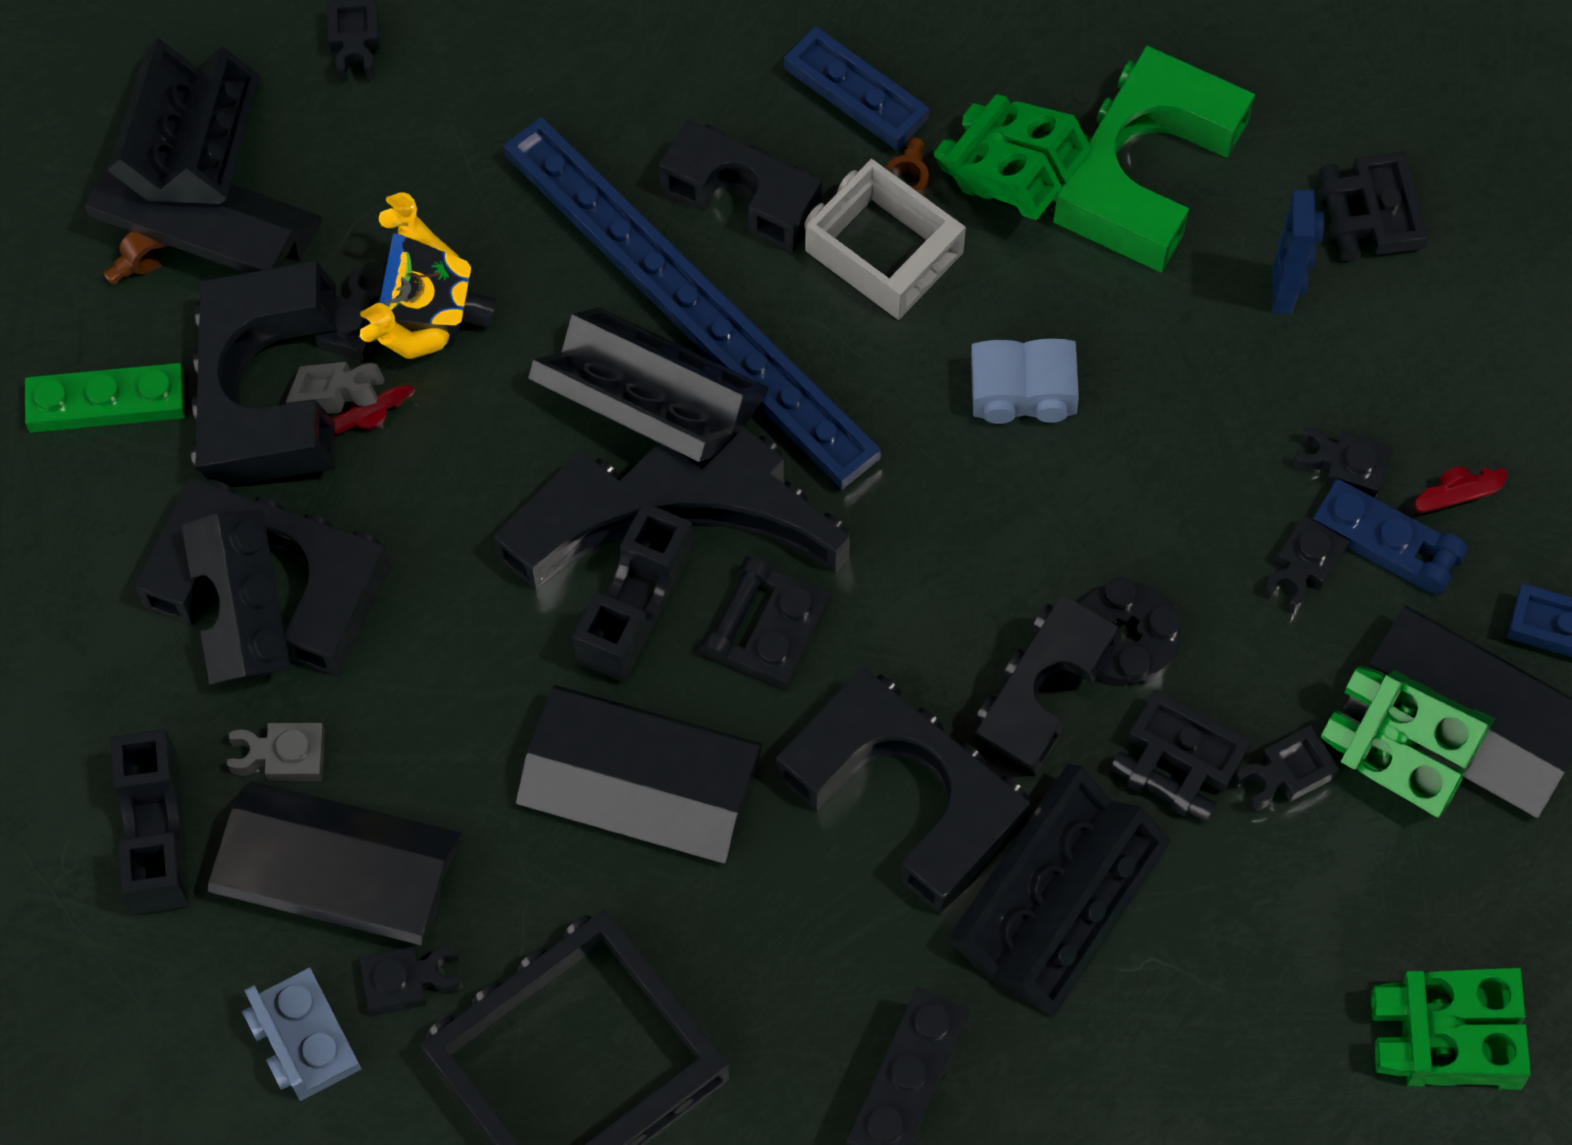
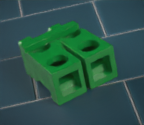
M996 94L987 106L975 103L970 106L963 115L962 126L966 131L959 141L944 139L934 151V157L942 171L954 177L962 193L971 196L976 194L984 199L995 198L1017 206L1022 216L1037 221L1062 189L1059 181L1067 182L1091 152L1092 148L1074 115L1023 102L1014 101L1010 103L1007 97Z
M1365 666L1357 667L1344 693L1369 706L1362 722L1336 710L1329 719L1321 738L1344 754L1341 763L1354 770H1359L1367 777L1439 818L1451 803L1469 769L1467 766L1475 758L1495 718L1477 709L1471 710L1431 688L1409 679V677L1396 670L1386 675Z
M1521 968L1436 971L1424 973V971H1407L1402 982L1386 983L1373 987L1371 992L1373 1021H1402L1403 1037H1377L1375 1042L1377 1073L1406 1076L1407 1086H1425V1084L1435 1086L1461 1084L1498 1085L1500 1090H1521L1530 1077L1526 1024H1522L1525 1019Z

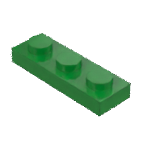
M181 363L25 377V424L30 433L186 418L185 380Z

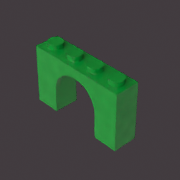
M1146 46L1137 63L1129 60L1118 82V88L1121 90L1115 100L1107 97L1101 106L1096 118L1098 128L1093 137L1085 135L1092 148L1091 152L1067 182L1059 181L1062 189L1052 200L1056 202L1053 223L1162 273L1184 235L1189 208L1132 181L1120 167L1116 154L1126 143L1134 138L1151 133H1165L1181 137L1228 159L1249 122L1255 94Z

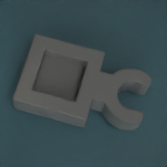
M347 362L300 366L286 403L290 404L315 399L328 414L340 413L345 402L353 401L359 406L377 403L378 397L372 385H381L385 379L378 365L372 363L360 365L352 371Z
M268 723L267 738H257L254 733L243 729L234 730L229 733L232 747H248L250 749L248 755L244 758L227 759L230 773L237 776H246L254 773L259 767H265V776L268 782L323 781L325 744L323 723Z

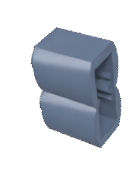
M1039 339L1022 343L1012 340H989L972 344L971 379L974 417L984 418L990 423L1003 424L1014 420L1015 417L1027 415L1037 417V419L1043 422L1052 423L1062 421L1067 416L1077 414L1079 393L1075 341Z

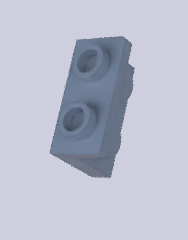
M311 968L261 993H258L255 985L244 990L252 1006L243 1010L242 1013L256 1041L268 1037L276 1055L266 1059L281 1090L292 1085L298 1099L302 1101L362 1070Z

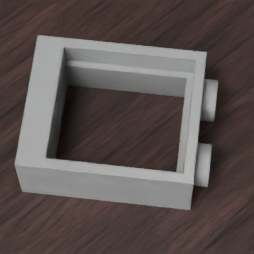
M873 159L859 172L856 170L851 171L841 182L837 194L826 205L823 203L817 205L808 215L804 225L806 228L805 251L897 320L903 317L964 252L966 227ZM871 201H874L926 240L890 278L835 239Z

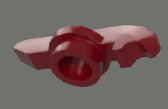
M410 385L397 386L379 395L376 394L378 397L377 403L368 406H359L351 401L348 411L333 418L335 421V434L343 433L354 426L366 430L380 427L386 419L387 409L396 406V408L401 406L406 398L414 394V387Z
M1465 466L1454 467L1441 476L1440 485L1427 488L1416 499L1414 508L1418 513H1424L1492 495L1505 484L1507 471L1503 467H1499L1496 471L1486 467L1482 468L1480 475L1476 476Z

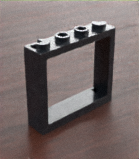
M605 909L594 917L588 914L575 920L565 930L563 934L564 939L549 950L539 948L533 951L519 964L518 973L503 984L495 981L484 987L473 998V1006L456 1018L453 1015H449L439 1020L428 1030L426 1034L427 1039L420 1044L427 1062L490 1145H519L451 1055L604 942L697 1060L585 1145H645L730 1080L729 1064Z

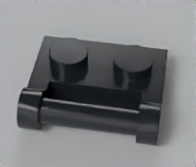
M748 556L744 558L737 572L740 580L714 631L706 633L699 650L713 661L787 691L831 603V593L776 571L764 561ZM758 588L772 593L745 649L734 645L732 640Z

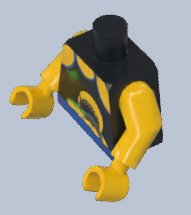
M399 192L386 197V202L394 209L390 208L380 212L379 222L385 228L399 226L398 234L393 233L388 247L377 303L360 312V316L366 318L371 323L360 329L361 339L365 342L381 343L404 358L414 359L440 351L443 348L452 347L461 322L489 328L496 298L467 291L471 265L466 260L461 259L416 216V203L409 194Z

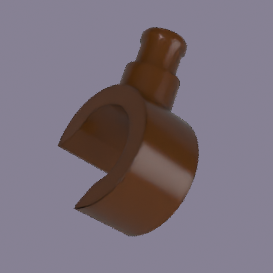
M913 137L909 139L908 147L904 150L903 155L890 160L885 169L896 177L910 175L917 179L918 183L911 188L925 197L928 191L929 178L928 169L924 162H922V150L925 143L922 139Z
M131 231L120 244L122 256L114 261L112 267L104 271V275L112 285H115L124 276L128 277L133 272L137 274L150 273L162 266L152 249L168 245L141 233Z

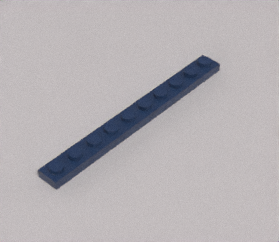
M543 117L537 119L503 145L505 156L710 360L769 387L767 395L759 408L841 490L881 459V449Z

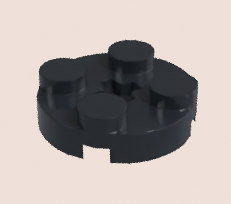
M1116 577L1111 579L1105 586L1098 587L1086 596L1081 603L1082 606L1115 625L1130 624L1136 627V634L1141 638L1137 642L1133 639H1127L1123 644L1118 642L1096 679L1112 686L1126 687L1127 683L1144 681V684L1155 681L1170 668L1180 644L1181 617L1179 612L1173 608L1170 601L1163 594L1148 585L1133 582L1126 577Z

